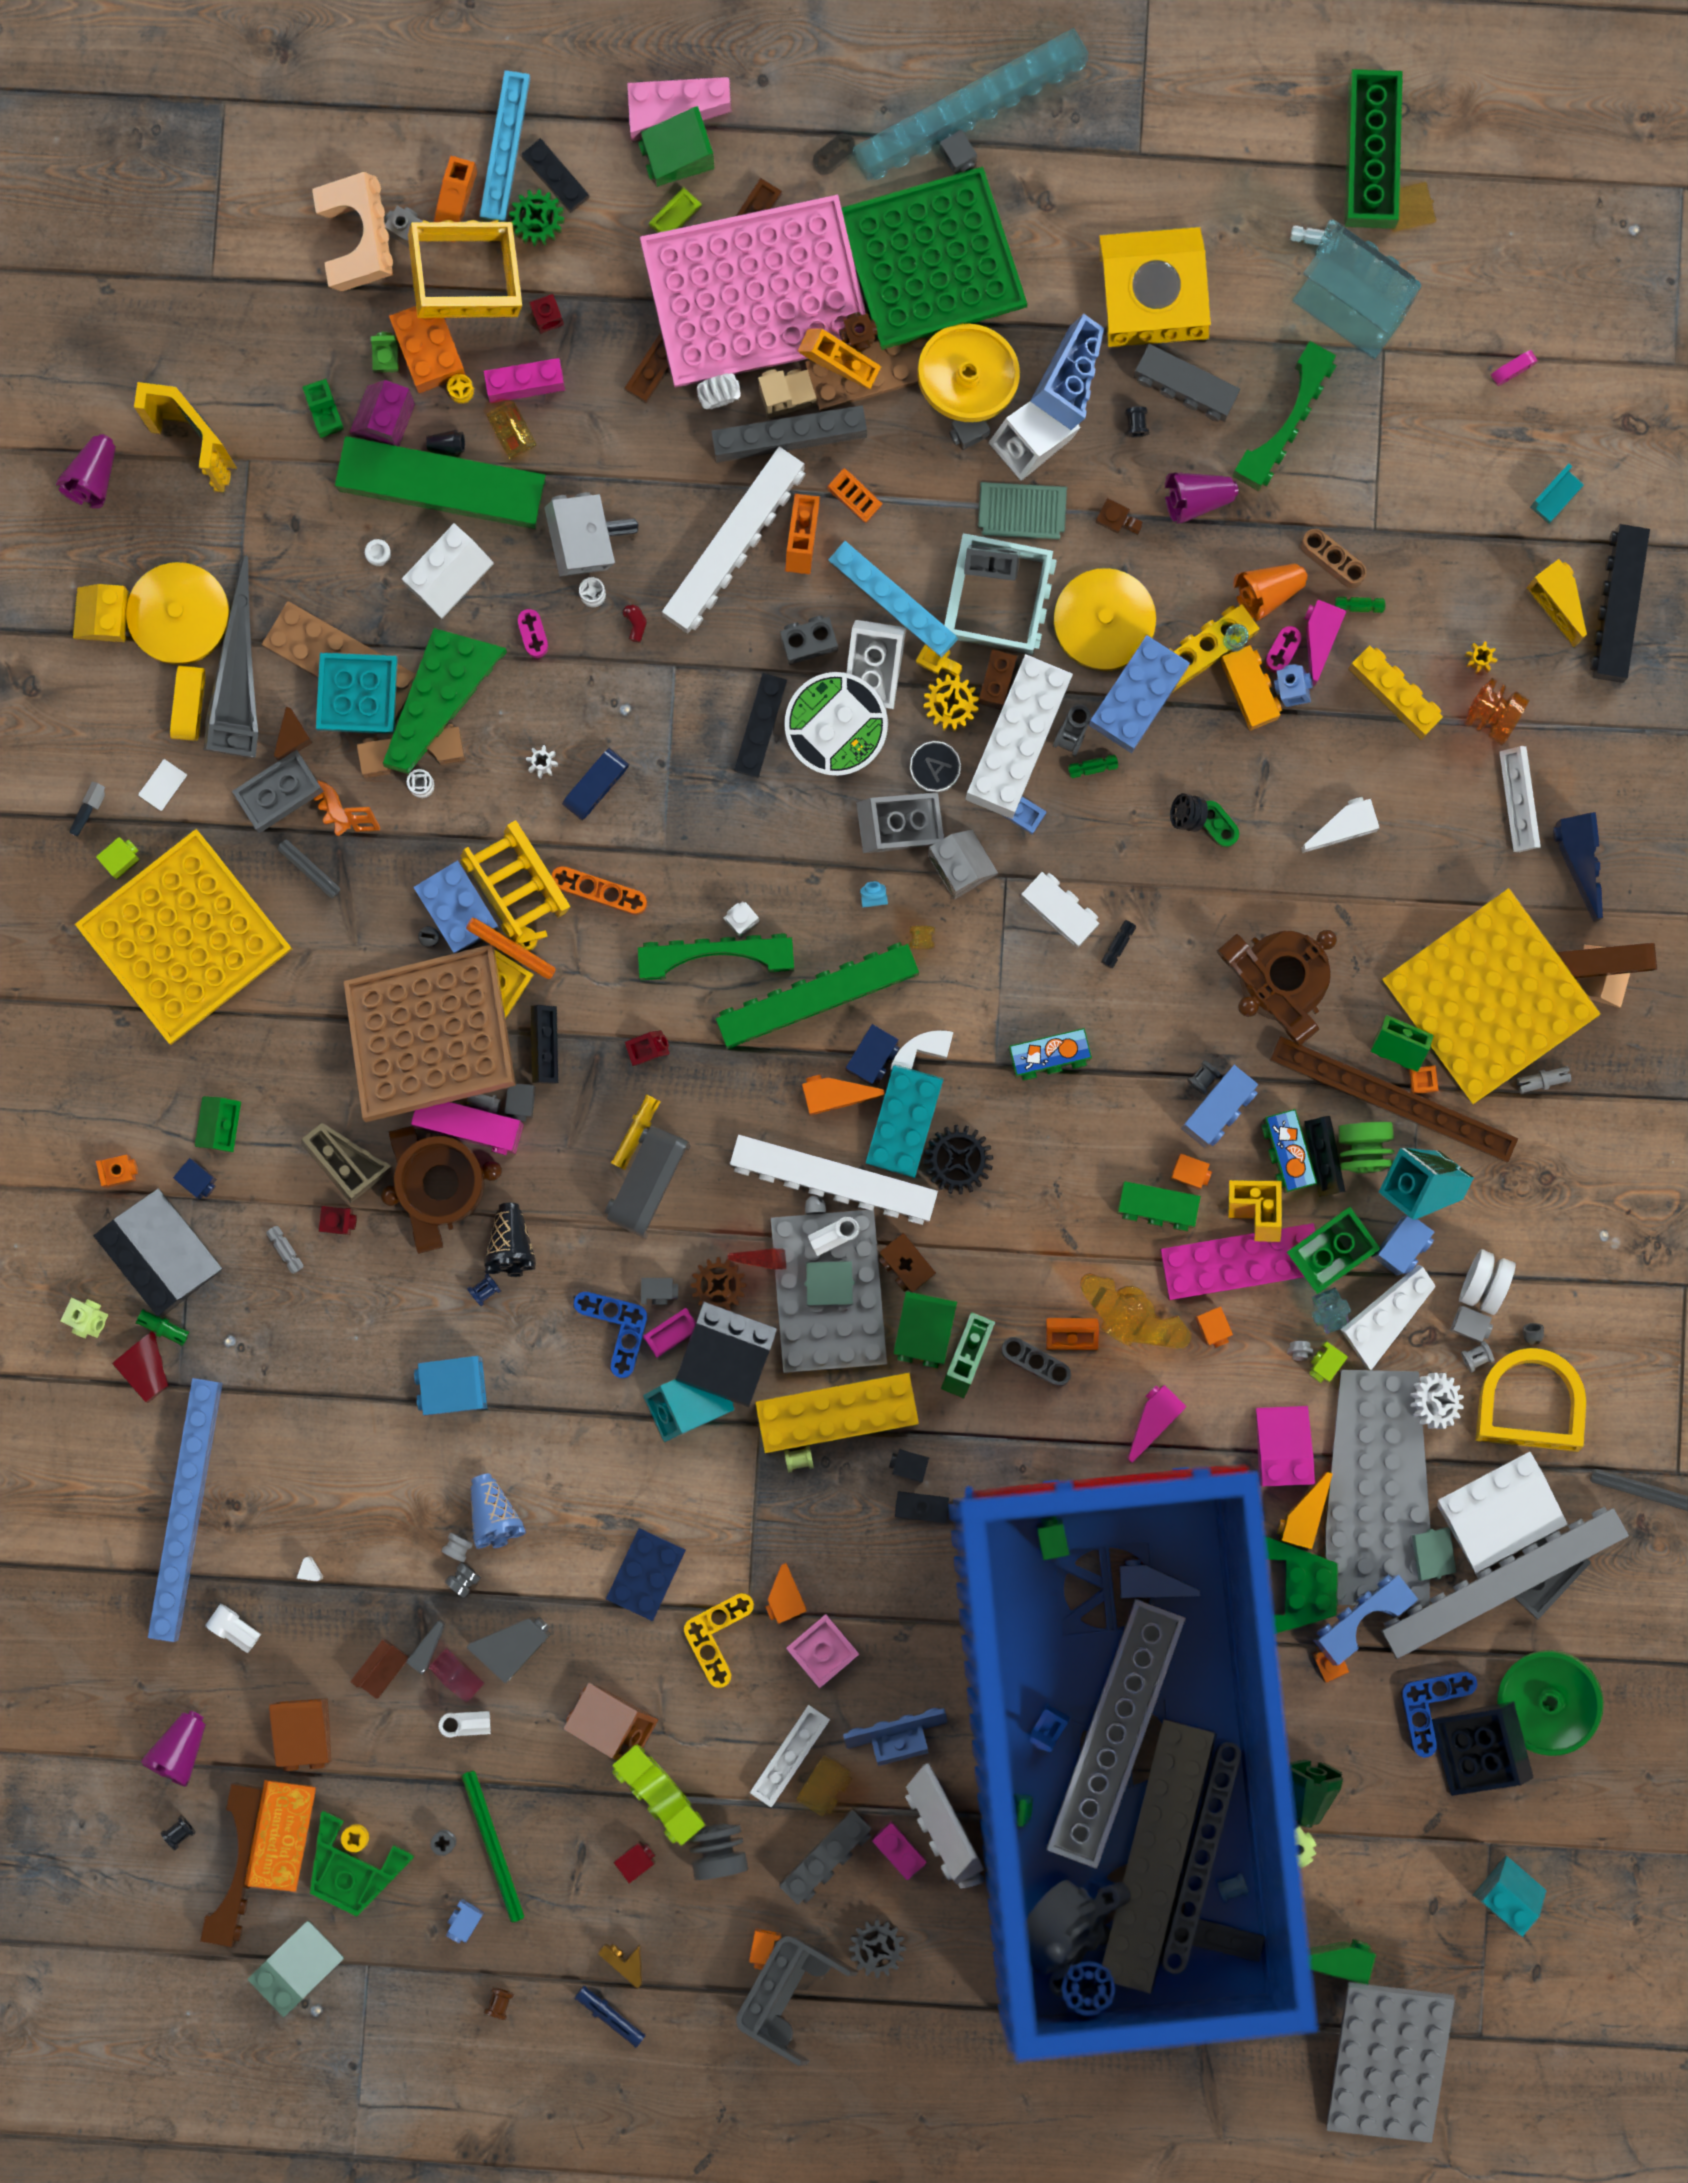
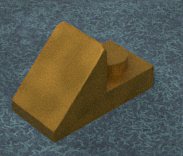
M605 1943L598 1954L638 1989L642 1983L640 1944L625 1960L623 1958L625 1953L615 1944L609 1946Z

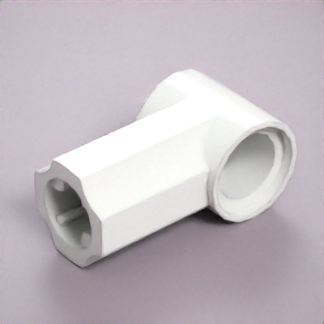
M843 1217L808 1235V1238L815 1253L819 1256L856 1238L860 1228L855 1219ZM846 1221L854 1224L855 1231L851 1236H844L840 1231L841 1225Z
M223 1604L218 1606L205 1625L210 1631L221 1638H227L247 1653H249L261 1633L239 1619L238 1614Z
M490 1711L446 1713L439 1721V1730L446 1737L491 1734ZM447 1718L456 1719L458 1722L457 1730L453 1732L446 1731L443 1727L444 1720Z

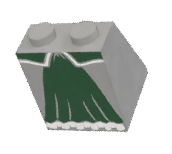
M973 830L951 834L929 847L928 857L954 900L998 874Z

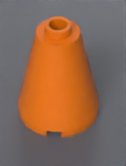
M1294 563L1238 573L1234 577L1233 585L1234 589H1239L1240 595L1236 597L1239 605L1242 604L1252 619L1255 618V621H1259L1304 588L1308 576L1302 566Z

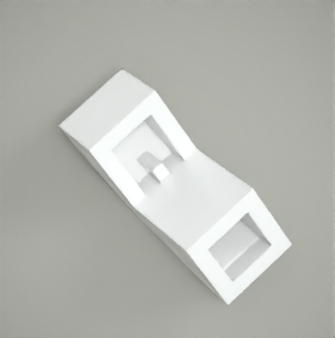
M931 1031L914 1037L899 1050L892 1062L890 1071L892 1072L894 1064L912 1069L916 1052L947 1059L953 1032Z

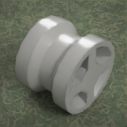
M450 1532L448 1536L449 1542L446 1546H443L441 1552L458 1561L465 1562V1554L468 1549L472 1548L473 1543Z

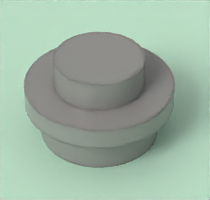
M1293 1341L1290 1343V1348L1287 1349V1355L1292 1356L1293 1360L1305 1361L1309 1356L1313 1355V1349L1309 1342Z

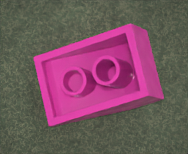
M1308 1406L1256 1408L1259 1486L1315 1484Z

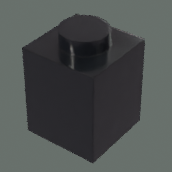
M899 1449L898 1454H892L889 1468L893 1469L892 1474L923 1483L930 1457Z

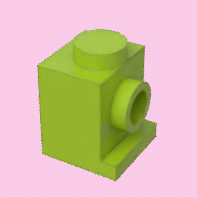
M1326 1341L1321 1346L1325 1349L1324 1352L1319 1350L1310 1362L1313 1364V1367L1310 1369L1309 1375L1319 1383H1322L1323 1380L1330 1382L1348 1358V1356Z

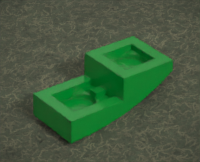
M327 379L302 386L320 438L343 431L344 427Z

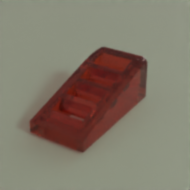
M783 1248L736 1252L727 1255L728 1260L775 1270H782L787 1267L785 1250Z

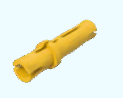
M646 1094L637 1114L632 1116L633 1122L611 1161L612 1164L626 1170L639 1144L638 1141L643 1130L647 1129V1127L650 1128L652 1124L650 1121L661 1101Z

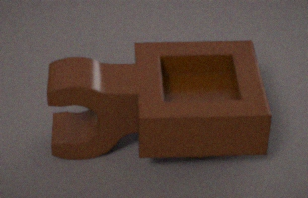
M1108 498L1096 519L1097 524L1118 534L1121 528H1124L1138 535L1143 522L1136 518L1128 517L1129 508Z

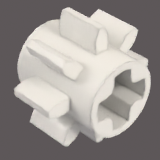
M545 745L539 751L532 748V758H526L528 763L533 764L529 767V772L532 773L536 770L540 779L544 773L552 776V766H558L556 761L551 760L555 757L556 753L552 751L548 754ZM539 757L543 760L546 759L547 765L545 767L541 764L538 765L537 759Z

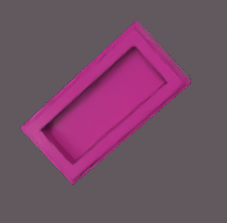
M687 1308L643 1335V1337L658 1358L691 1336L695 1320Z

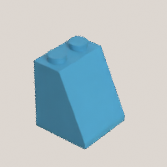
M472 1356L418 1363V1369H414L415 1384L420 1385L421 1395H417L418 1411L423 1410V1415L487 1409L482 1357Z

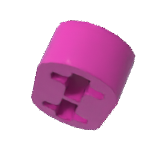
M1529 350L1498 368L1491 374V377L1495 384L1500 386L1531 368L1538 362V359L1533 351Z
M526 609L518 616V625L524 646L531 657L541 658L548 651V642L542 621L535 610ZM528 615L532 619H537V621L533 622L534 631L531 632L527 624H522V622L526 621V616ZM532 636H536L539 643H544V645L540 646L541 651L536 652L534 648L530 649V646L533 645Z
M1287 626L1277 636L1265 660L1266 667L1271 672L1277 673L1278 670H1282L1291 661L1301 642V633L1296 627ZM1289 633H1293V639L1296 643L1290 642L1287 648L1283 647L1286 640L1283 634L1289 635ZM1279 651L1284 653L1281 658L1284 665L1278 664L1276 667L1272 665L1273 660L1271 656L1277 657Z

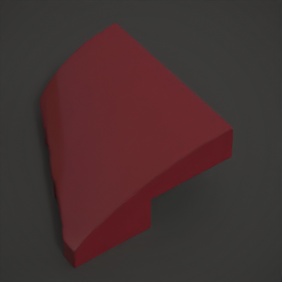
M153 1331L112 1363L145 1403L152 1401L169 1386L166 1374H164L162 1356L159 1353L156 1341L157 1336Z

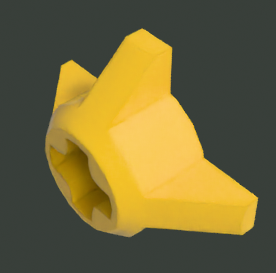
M524 926L520 928L523 933L521 938L515 943L531 951L537 946L538 940L548 937L545 930L535 933L531 928ZM529 942L530 945L525 946L524 943Z

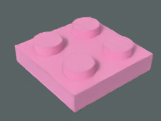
M826 1614L786 1647L819 1688L859 1655L857 1650Z

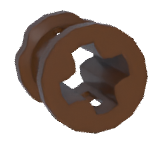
M492 1987L491 1992L493 1994L488 2008L484 2009V2013L497 2019L506 2020L507 2015L505 2013L514 1993Z

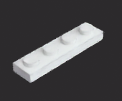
M1519 746L1499 751L1513 851L1523 852L1540 848L1526 746Z
M808 1705L750 1793L772 1808L830 1719Z

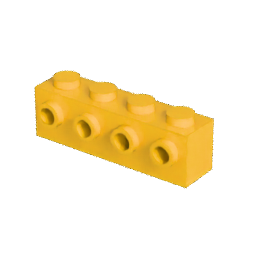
M1369 645L1352 662L1348 669L1422 740L1443 718L1440 714V708L1432 701L1428 703L1422 697L1423 692L1418 686L1413 683L1410 685L1403 678L1405 675L1397 666L1394 665L1392 667L1385 661L1386 656L1378 648L1373 649Z

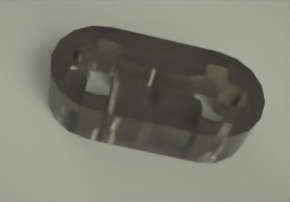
M840 134L833 138L814 154V170L821 175H828L854 154V139L848 134ZM840 142L843 144L849 143L848 151L842 149L836 153ZM832 155L828 160V167L824 164L819 166V158L822 157L825 160Z

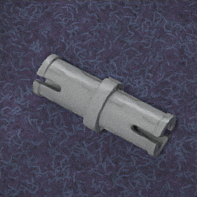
M1564 1066L1550 1071L1543 1069L1539 1070L1538 1074L1519 1077L1516 1079L1517 1086H1520L1518 1090L1520 1094L1540 1088L1547 1090L1550 1088L1549 1086L1571 1082V1074H1567L1570 1070L1568 1066Z

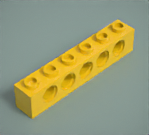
M1242 604L1237 608L1232 605L1221 613L1223 617L1217 622H1214L1213 619L1200 628L1202 632L1195 637L1190 634L1180 642L1181 647L1175 651L1171 648L1169 649L1179 656L1188 655L1192 659V664L1189 665L1173 692L1219 661L1222 656L1229 654L1258 633L1260 628ZM1230 626L1234 631V635L1231 637L1224 636L1221 633V627ZM1203 640L1210 641L1213 649L1211 651L1202 650L1200 642Z

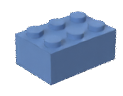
M458 860L414 887L454 954L466 951L483 941V939L466 929L471 918L478 919L495 931L500 930Z
M1233 1065L1180 1129L1203 1148L1209 1144L1214 1146L1224 1135L1225 1132L1221 1129L1225 1124L1227 1126L1232 1125L1241 1114L1238 1110L1241 1105L1246 1107L1258 1094L1254 1089L1259 1084L1236 1065Z

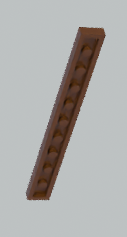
M760 178L736 216L773 209L782 195V191ZM661 332L624 388L626 392L644 403L648 402L670 368Z
M1281 1036L1269 1060L1506 1163L1509 1162L1518 1138L1305 1046H1298L1293 1041Z

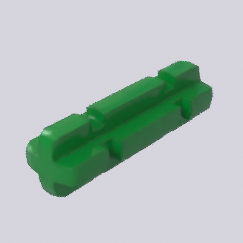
M1338 596L1335 599V606L1345 611L1349 610V612L1370 613L1372 610L1373 613H1383L1385 611V599L1375 598L1371 600V598L1350 597V599H1347V597Z
M1116 755L1106 756L1105 759L1101 757L1082 761V764L1073 763L1068 765V772L1071 778L1081 777V774L1087 776L1105 772V769H1108V771L1114 770L1119 766Z

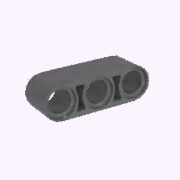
M1010 1337L1002 1344L1001 1352L1007 1360L1048 1383L1062 1386L1070 1380L1071 1370L1065 1363L1016 1337ZM1009 1342L1019 1344L1020 1353L1017 1356H1010L1006 1352V1346ZM1033 1354L1040 1355L1043 1359V1365L1039 1369H1033L1029 1365V1358ZM1055 1367H1061L1066 1372V1377L1061 1382L1055 1381L1052 1377V1370Z

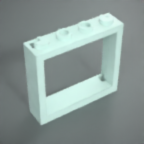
M963 533L944 626L953 632L959 641L1032 655L1034 648L1039 649L1042 634L1037 633L1039 623L1044 624L1047 609L1042 608L1044 599H1049L1052 584L1047 583L1048 575H1054L1057 561L1052 559L1053 551ZM969 545L1020 551V558L1043 562L1027 644L954 629L965 579L964 568L966 551Z

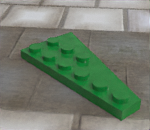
M434 628L385 755L383 766L409 774L427 752V747L436 737L440 736L444 731L445 725L450 719L453 720L477 690L476 687L485 676L488 677L492 672L493 666L506 655V648Z

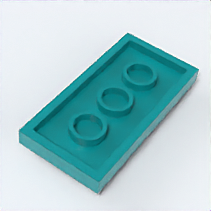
M896 1064L893 1065L865 1164L915 1178L944 1078Z

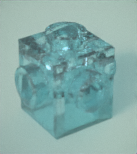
M1336 1288L1311 1297L1315 1311L1311 1312L1313 1320L1317 1327L1322 1326L1326 1334L1339 1330L1349 1323L1348 1314L1351 1313L1349 1304L1346 1299L1342 1300Z

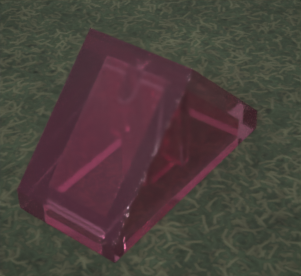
M448 1648L429 1666L445 1687L466 1703L485 1684Z

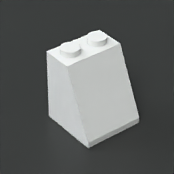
M1028 402L1004 420L988 443L1022 481L1066 445L1081 427L1077 425L1070 430L1032 402Z

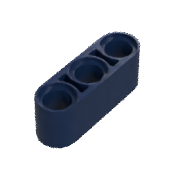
M608 748L566 796L562 805L583 821L625 773L629 763L611 748Z

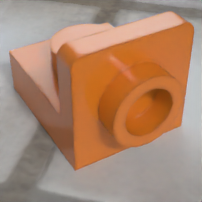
M1316 1646L1317 1651L1312 1653V1656L1325 1683L1349 1673L1345 1661L1333 1666L1319 1647Z

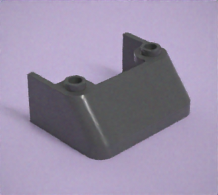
M651 1126L649 1130L646 1128L643 1130L638 1141L642 1144L616 1199L611 1198L605 1209L609 1222L644 1239L648 1237L646 1231L685 1150L689 1151L691 1147L689 1141L654 1126Z
M791 1936L783 1937L775 1945L736 2018L737 2026L743 2033L796 2065H808L809 2059L788 2047L793 2037V2029L780 2016L805 1971L813 1976H823L833 1967L848 1977L856 1976L859 1971L802 1940Z

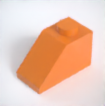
M787 1563L781 1565L768 1598L769 1605L765 1606L771 1621L776 1619L778 1624L807 1611Z

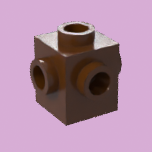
M860 312L847 315L846 320H843L841 329H839L841 341L857 351L870 348V345L875 340L874 335L878 334L875 321L869 319L868 313L861 315ZM862 326L863 332L857 333L855 328Z

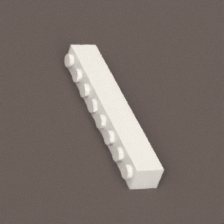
M778 447L663 609L662 615L665 619L687 634L691 629L696 630L703 620L701 615L705 609L710 610L718 599L716 596L717 592L721 587L725 589L732 580L733 576L730 574L734 568H740L747 558V555H745L746 551L750 546L754 548L762 537L760 532L763 527H769L776 517L774 512L778 506L781 505L783 507L791 496L789 493L790 489L794 484L798 486L805 477L806 473L803 472L805 470L803 462L781 447Z
M742 1135L737 1137L730 1166L735 1167V1173L749 1176V1173L753 1172L760 1174L759 1179L774 1183V1179L784 1181L783 1186L798 1190L799 1186L809 1188L808 1193L823 1197L824 1193L834 1195L833 1200L845 1204L852 1200L859 1202V1208L873 1211L874 1207L884 1210V1215L898 1218L899 1214L909 1217V1222L923 1225L924 1221H930L938 1191Z

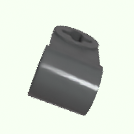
M1079 704L1071 707L1063 726L1061 725L1053 747L1059 746L1071 751L1073 756L1077 755L1091 718L1090 711L1086 706ZM1077 711L1084 713L1086 716L1085 722L1081 724L1075 723L1072 720V714Z

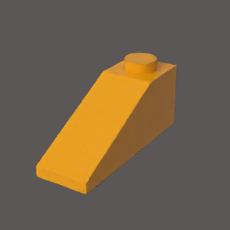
M808 329L797 352L814 363L867 389H871L881 368L880 365L824 329Z
M1324 1472L1286 1514L1285 1520L1280 1519L1277 1528L1280 1541L1312 1549L1332 1473Z

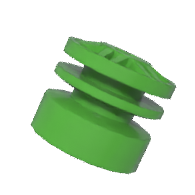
M1367 1122L1338 1126L1339 1143L1351 1145V1150L1340 1153V1157L1352 1158V1162L1341 1163V1170L1354 1173H1376L1391 1167L1394 1160H1383V1156L1393 1155L1395 1150L1383 1148L1382 1143L1394 1140L1392 1122Z

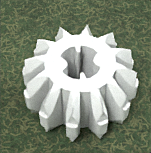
M726 373L711 377L697 386L699 402L705 409L719 408L720 406L727 405L737 400L741 394L739 382L734 374Z

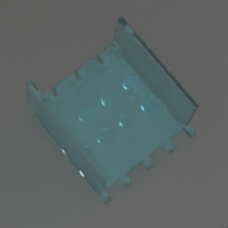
M1331 219L1324 230V235L1316 250L1315 258L1303 272L1308 277V280L1292 301L1375 360L1403 322L1404 317L1402 316L1408 314L1421 289V283L1415 279V276L1400 267V263L1394 257L1389 255L1386 257L1378 251L1379 248L1374 243L1368 240L1365 242L1336 220Z

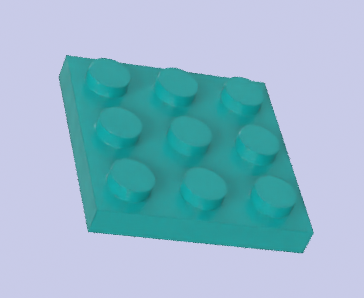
M320 653L316 730L394 734L398 657L389 655Z

